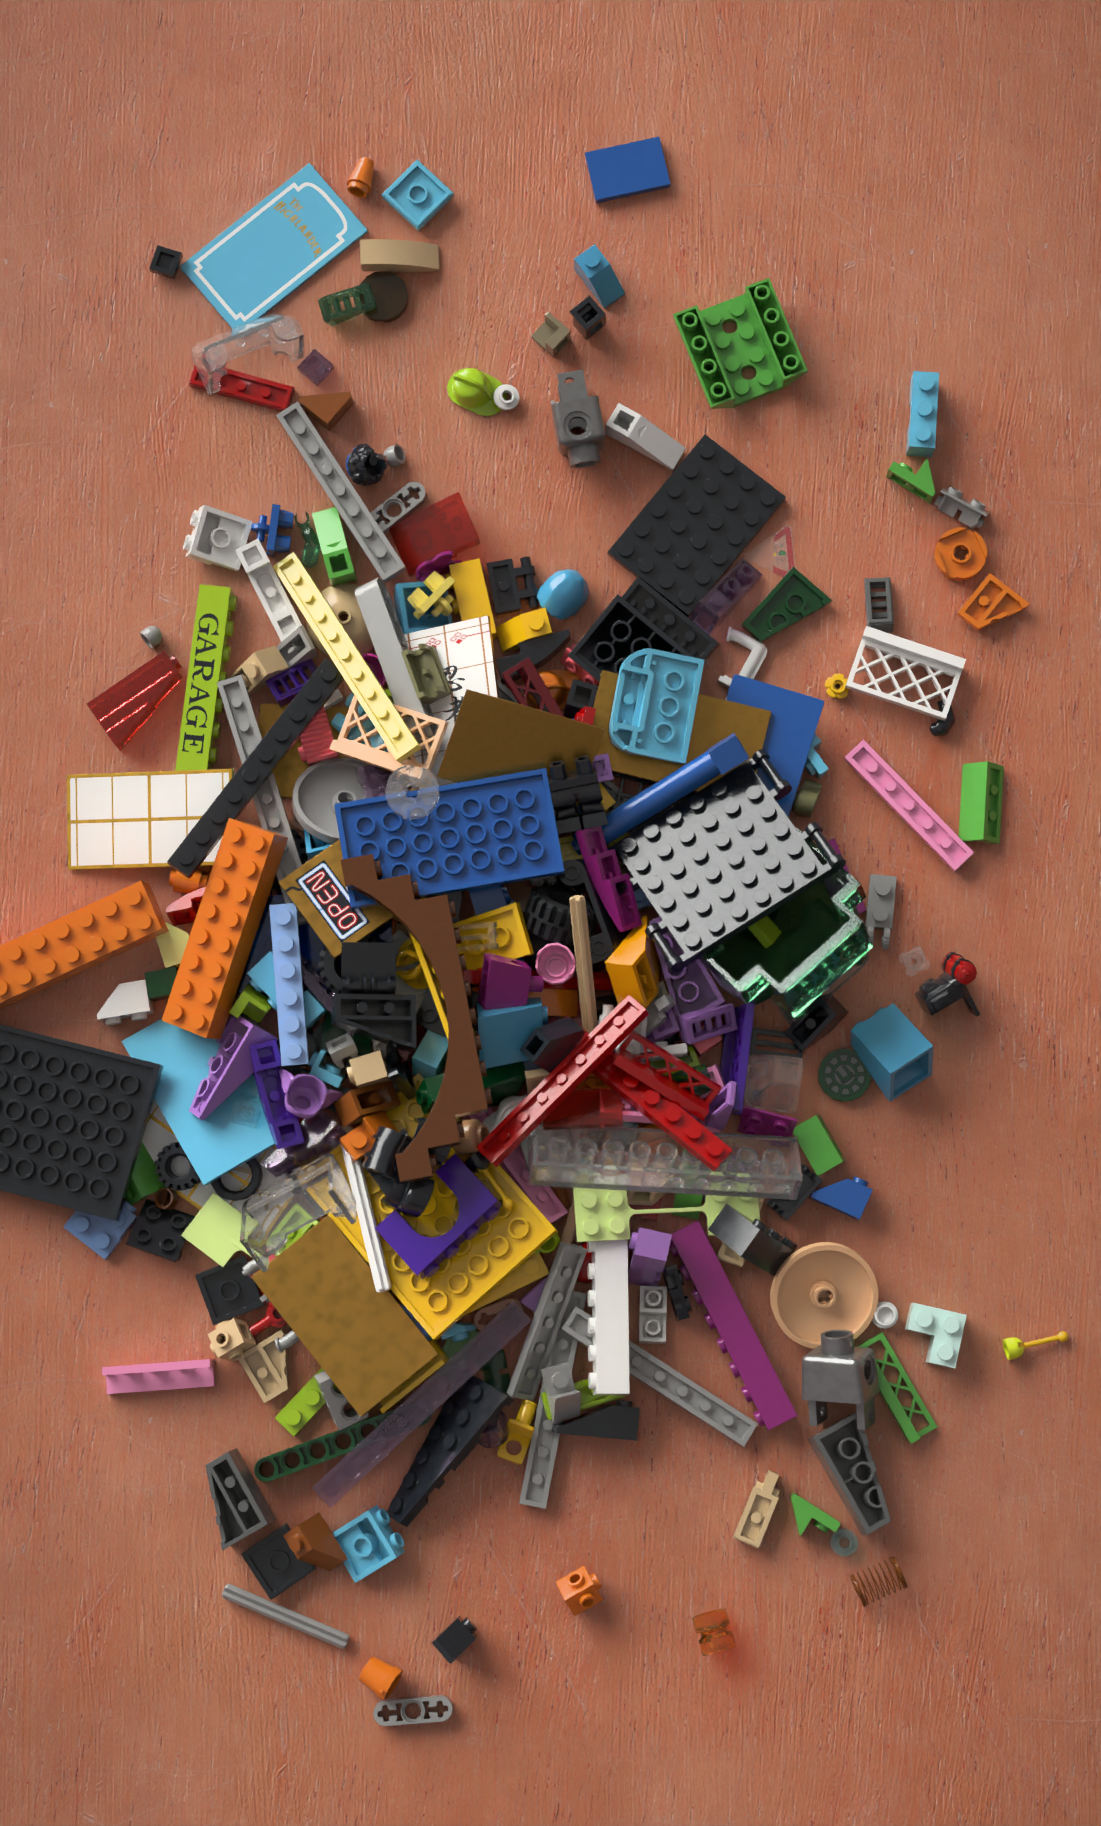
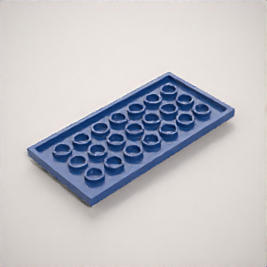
M546 768L334 804L343 859L373 854L374 861L380 860L383 876L378 877V880L410 874L411 882L417 881L420 897H415V899L564 874ZM356 890L348 891L352 910L379 905Z

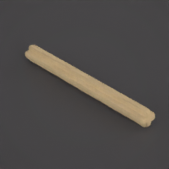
M574 895L570 897L569 903L582 1028L591 1033L598 1026L586 901L584 896Z

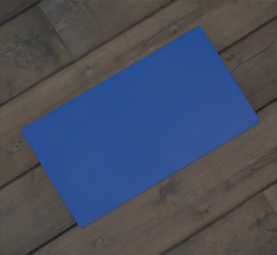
M735 674L726 700L771 711L763 749L770 756L769 761L782 779L787 780L792 786L791 792L777 801L784 813L789 817L824 701ZM761 767L758 768V777L766 788L771 791L775 787L764 770Z

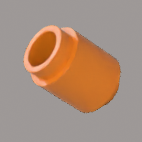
M172 870L169 885L173 886V892L189 894L206 887L209 875L203 874L201 870H196L189 879L177 870Z

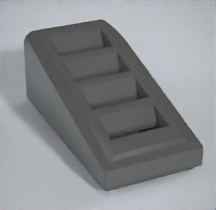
M890 577L864 579L866 625L886 633L893 632L894 622ZM885 588V592H870V589ZM872 599H886V601L871 602ZM872 610H887V612H872Z

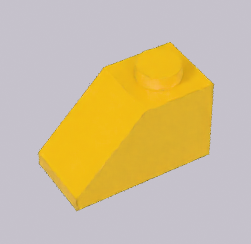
M546 608L520 614L496 627L503 653L519 649V642L552 634Z

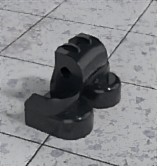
M414 1118L418 1125L413 1139L427 1120L426 1118ZM378 1126L376 1134L372 1136L375 1142L370 1153H365L364 1156L366 1157L362 1167L395 1181L387 1197L380 1199L386 1207L408 1217H419L430 1200L434 1188V1180L429 1178L401 1184L395 1154L403 1153L413 1139L390 1128ZM452 1146L429 1150V1155L435 1154L437 1167L441 1166L445 1161Z

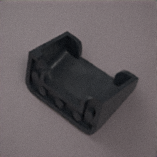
M566 860L563 862L564 874L557 876L558 881L563 885L572 887L578 893L588 892L602 933L596 934L589 939L592 970L595 972L606 968V960L632 929L623 932L618 930L593 885L584 860Z

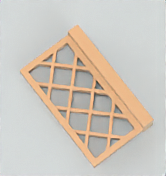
M354 695L338 740L333 739L330 750L430 785L434 776L431 774V770L449 723L394 704L397 711L403 713L401 714L403 719L409 716L414 718L417 726L411 728L410 731L412 734L419 731L423 740L419 745L421 749L426 747L428 752L425 765L418 763L414 754L410 756L411 760L405 759L399 763L386 743L377 748L372 747L369 738L379 732L375 728L366 733L362 722L368 720L369 717L367 714L359 716L357 710L360 703ZM431 724L439 725L436 735L427 739L423 728ZM358 725L362 736L353 741L347 739L350 729Z

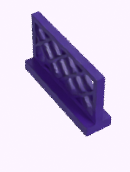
M745 1003L739 1007H734L738 1029L723 1034L719 1069L726 1085L731 1081L736 1082L735 1104L731 1115L741 1116L743 1111L755 1003Z

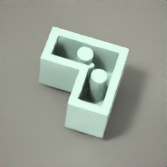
M910 1303L905 1330L931 1335L926 1362L956 1368L967 1315L918 1303Z

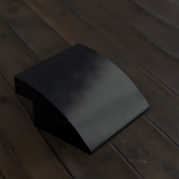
M637 577L622 597L618 594L568 656L600 682L602 670L619 674L623 661L629 655L642 649L651 648L705 660V663L720 643L641 578Z

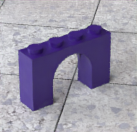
M456 1154L435 1172L452 1190L459 1203L458 1219L450 1231L438 1237H424L419 1235L410 1223L396 1210L375 1227L421 1279L433 1276L439 1270V1264L444 1259H450L460 1250L458 1246L466 1239L471 1240L480 1231L479 1227L486 1220L488 1222L493 1220L499 1214V1208L502 1206L501 1202Z

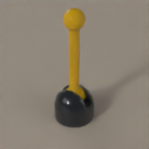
M479 1151L475 1152L465 1161L472 1171L483 1173L502 1199L503 1207L511 1209L514 1205L513 1201L506 1197L487 1170L489 1161Z

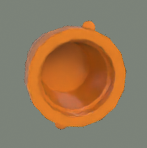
M372 1656L363 1668L359 1681L372 1690L378 1698L386 1701L400 1681L403 1670Z

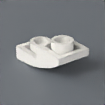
M640 1286L639 1344H666L667 1286Z

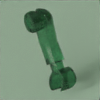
M305 511L306 522L303 524L298 523L297 514L294 516V522L297 527L302 529L301 534L305 541L301 562L305 567L311 568L318 562L320 543L314 529L310 528V517Z

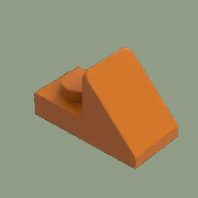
M385 1112L364 1117L361 1125L340 1138L339 1142L354 1163L363 1158L365 1153H370L375 1142L372 1136L376 1134L378 1126L390 1128L398 1132Z

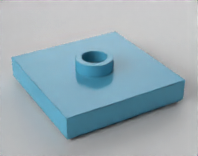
M416 160L381 194L382 198L417 231L454 197V193L419 160Z

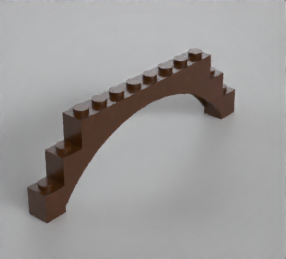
M373 854L341 860L346 890H356L374 900L407 928L429 959L440 983L445 1000L449 1030L448 1055L438 1097L417 1136L403 1153L395 1154L401 1184L434 1178L433 1171L438 1170L435 1154L429 1155V1150L460 1145V1138L465 1137L462 1120L457 1121L456 1117L487 1112V1104H492L490 1088H484L482 1077H487L485 1062L479 1061L477 1054L478 1050H482L480 1035L474 1034L472 1024L477 1023L474 1007L469 1008L467 997L472 996L469 980L463 981L462 971L467 970L464 954L459 955L457 944L462 943L459 927L453 928L452 918L457 917L454 901L448 902L447 895L415 900V897H420L417 881L411 882L410 874L378 880V877L383 876L380 860L374 861Z

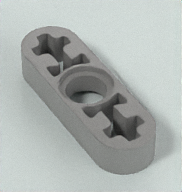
M410 482L371 512L377 523L382 520L379 515L383 513L386 521L389 522L386 525L383 520L378 524L384 535L425 503V488L418 482ZM411 490L414 492L420 491L418 493L420 498L417 500L414 497L409 499V492ZM401 497H403L404 501L409 499L407 501V504L409 506L407 509L405 508L403 501L400 500ZM399 505L402 508L400 515L397 517L389 516L387 514L389 506Z
M445 1695L387 1699L377 1703L373 1716L375 1721L382 1726L443 1722L451 1716L453 1703ZM424 1701H429L428 1707H435L438 1701H442L444 1706H448V1710L444 1711L443 1716H439L438 1711H429L430 1717L425 1718L426 1706ZM402 1703V1720L397 1719L398 1714H391L389 1720H384V1716L378 1713L383 1709V1705H388L389 1710H397V1704ZM409 1703H417L420 1706L421 1714L419 1717L410 1718L407 1716L405 1709Z

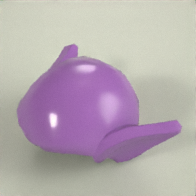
M284 1068L279 1070L282 1089L286 1094L285 1107L287 1111L296 1117L311 1119L322 1108L328 1107L343 1096L341 1091L327 1089L325 1083L314 1075L302 1073L294 1076Z

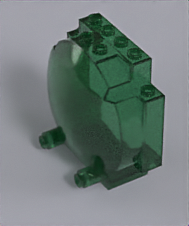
M813 841L808 843V846L822 865L828 863L829 860L819 846ZM842 868L767 915L782 932L768 948H765L747 928L705 954L699 960L709 969L716 982L724 990L746 1004L758 1005L768 999H772L787 1012L791 1019H802L808 1012V1005L850 967L861 966L867 959V952L874 947L863 921L857 916L859 914L857 905L866 898L864 889L859 881Z

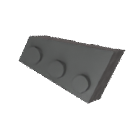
M237 1448L205 1465L211 1497L214 1499L217 1514L215 1518L217 1525H219L222 1550L276 1520Z

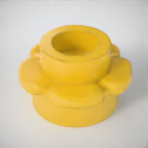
M834 674L833 677H829L826 680L825 688H827L826 693L829 697L843 699L848 695V690L850 689L845 688L848 679H845L844 675ZM836 684L840 685L839 689L835 687Z

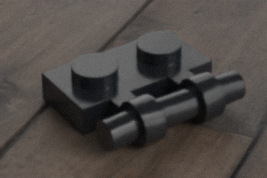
M530 557L520 558L521 567L514 568L512 559L487 563L496 615L522 611L520 604L522 600H528L529 609L539 608L537 599L539 589L535 586L534 576L536 572L535 567L531 564ZM516 578H524L525 590L518 591Z

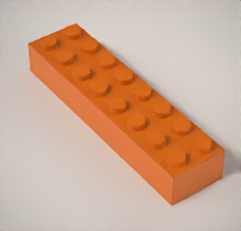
M228 819L162 1021L204 1038L221 1039L288 837L245 821Z
M140 880L0 945V1009L168 932L165 919L150 884Z

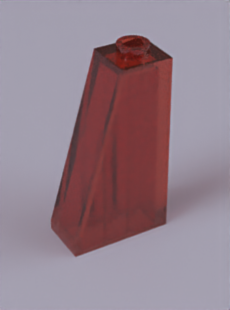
M165 651L161 652L87 703V706L119 751L128 744L181 680L182 676L178 670L182 666L174 655L168 657Z

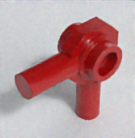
M271 1302L268 1303L266 1317L249 1327L253 1336H256L270 1326L283 1328L287 1325V1322Z

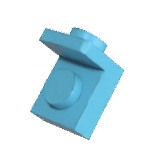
M322 1048L319 1053L315 1051L308 1066L312 1067L309 1074L339 1088L345 1075L341 1074V1069L333 1064L327 1063L326 1066L322 1065L328 1052L327 1049Z

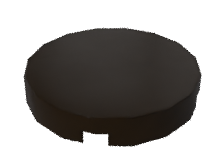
M387 271L374 272L366 276L360 283L357 292L358 305L362 313L370 320L375 322L383 321L384 323L391 322L399 318L406 310L408 290L403 280L396 274Z

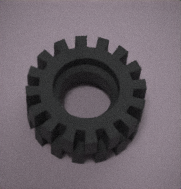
M179 1142L162 1148L163 1151L158 1153L157 1157L159 1158L155 1161V1165H157L155 1174L159 1175L160 1178L158 1180L160 1183L163 1182L166 1188L182 1191L191 1189L201 1182ZM177 1156L186 1157L190 1163V1170L183 1177L176 1176L171 1170L172 1160Z

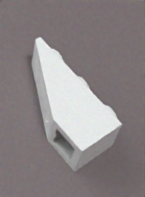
M618 403L606 423L607 435L672 471L686 450L684 446L642 415Z

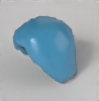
M559 570L539 587L537 599L541 607L546 608L551 616L563 620L571 615L574 616L586 603L589 595L588 584L576 570Z

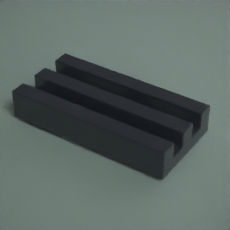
M752 1028L749 1055L802 1061L803 1052L796 1044L756 1039L757 1035L790 1039L785 1032ZM755 1046L798 1050L797 1054L757 1050Z

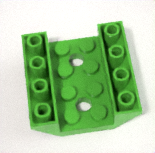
M769 278L746 286L743 295L699 311L696 305L673 314L711 409L735 408L777 392L808 371ZM727 322H731L736 325L737 330L729 334L723 330L722 326ZM746 368H750L755 371L756 376L751 380H747L742 377L741 372Z

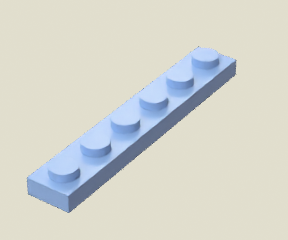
M294 903L269 905L281 1066L309 1064L297 907Z

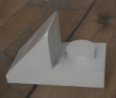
M563 1363L541 1369L552 1422L556 1423L579 1417L581 1393L575 1390L570 1364Z

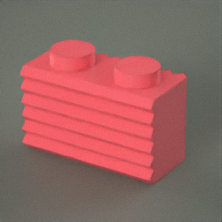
M323 706L300 736L302 747H299L298 751L302 763L307 762L309 767L321 761L340 758L338 753L330 750L334 737Z

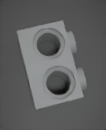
M323 1371L314 1375L331 1417L339 1430L369 1417L368 1413L360 1417L354 1408L349 1411H343L344 1406L349 1401L338 1388L333 1387L334 1382L327 1373Z

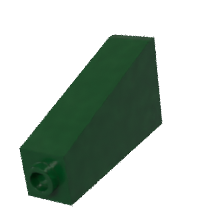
M523 1061L486 1068L487 1077H482L484 1088H490L492 1104H487V1107L499 1106L506 1097L517 1095L526 1082L524 1072L526 1069ZM444 1073L424 1078L416 1091V1101L418 1105H421L424 1115H429L433 1108Z

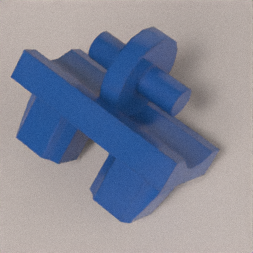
M272 504L270 525H267V516L260 515L259 523L251 524L250 530L257 533V539L260 542H264L265 534H268L267 556H275V552H289L291 537L277 534L278 527L293 528L294 513L281 510L280 505Z

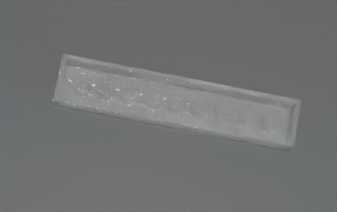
M540 1123L529 1134L527 1141L529 1185L796 1200L803 1178L798 1137L713 1133L733 1149L731 1155L715 1172L661 1129Z

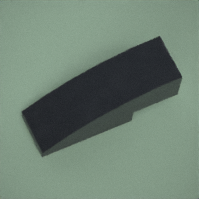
M569 629L519 642L520 653L496 659L501 683L506 684L501 673L528 657L536 670L548 663L570 641ZM518 671L510 674L513 681L522 678Z

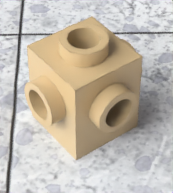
M235 1318L216 1325V1329L208 1334L211 1341L210 1348L213 1354L220 1359L239 1360L245 1355L244 1352L256 1345L247 1322Z

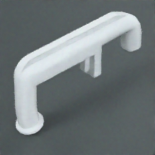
M729 627L726 641H734L751 650L739 675L754 679L767 655V648L763 643ZM720 675L717 682L730 688L732 679L726 675L724 677Z

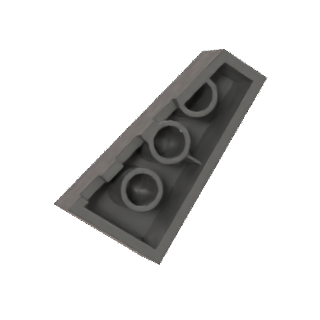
M857 1411L808 1438L810 1445L861 1535H869L891 1522L884 1494L876 1474L875 1463L869 1450L867 1435L864 1430H858Z

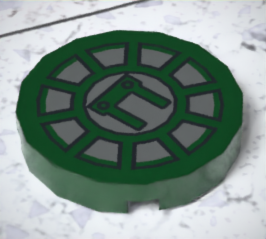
M848 1048L837 1049L827 1054L820 1063L818 1070V1083L822 1091L831 1099L841 1102L853 1101L861 1097L868 1089L871 1080V1074L857 1053Z

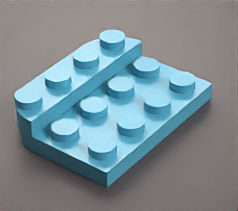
M651 648L642 649L629 655L623 661L618 674L609 723L612 745L628 755L635 754L683 765L686 764L705 660Z

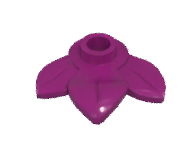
M452 551L439 553L432 561H425L418 566L415 575L416 579L420 582L425 581L434 571L440 575L450 572L449 565L461 563L462 561L451 560L453 556Z

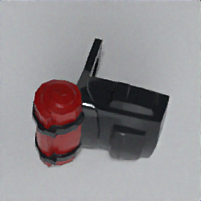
M949 952L945 955L946 957L941 964L944 973L934 980L932 978L926 980L919 986V990L915 993L917 1001L923 1011L932 1016L963 998L970 1013L978 1017L980 1013L966 984L971 983L976 978V967L971 961L964 959L960 954Z

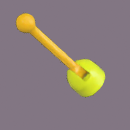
M1061 1331L1056 1336L1025 1343L1016 1337L1003 1339L1004 1353L1008 1360L1017 1359L1023 1355L1025 1348L1054 1341L1066 1342L1068 1334Z

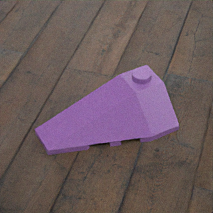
M231 1014L226 1022L221 1039L216 1041V1043L220 1044L215 1057H210L207 1065L210 1066L208 1077L200 1082L189 1111L201 1120L207 1118L254 1073L249 1046L275 1039L277 1042L278 1038L244 1017L239 1016L237 1018Z

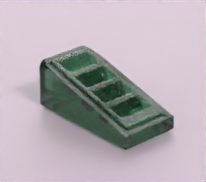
M368 282L318 299L323 320L331 326L377 307L371 285ZM360 293H363L365 304L361 303ZM351 297H353L356 307L352 308ZM342 301H343L344 307H345V310H343V311H342V308H341V305H340V302H342Z

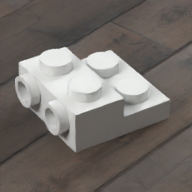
M206 505L201 506L198 511L194 510L191 516L190 525L194 526L192 535H187L184 541L183 549L187 550L185 557L208 565L215 564L236 572L239 571L241 561L235 550L247 544L253 521Z

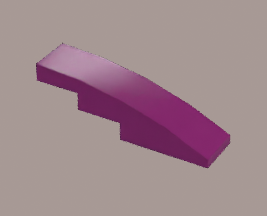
M598 826L576 831L575 834L593 885L618 930L623 932L641 926L642 922L629 873L621 874L615 849H607L602 827ZM622 881L627 887L624 893L620 895L616 886L617 883Z

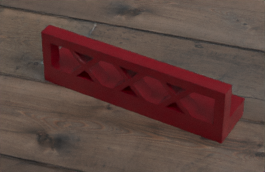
M529 657L501 673L518 704L528 706L526 698L529 692L537 702L538 710L564 717ZM518 671L525 682V687L515 685L510 674Z

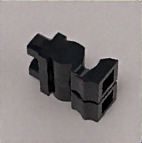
M588 755L575 758L577 770L566 772L565 763L561 760L550 763L548 780L558 834L582 830L578 811L575 807L576 801H579L581 805L580 811L584 829L608 825L605 809L601 802L603 799L595 766H592Z

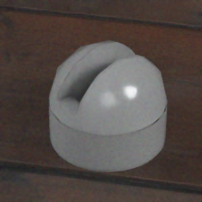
M392 445L384 451L383 456L387 458L385 463L389 466L395 467L405 463V453L400 445Z
M149 626L140 632L141 638L151 649L159 645L162 640V632L156 626Z

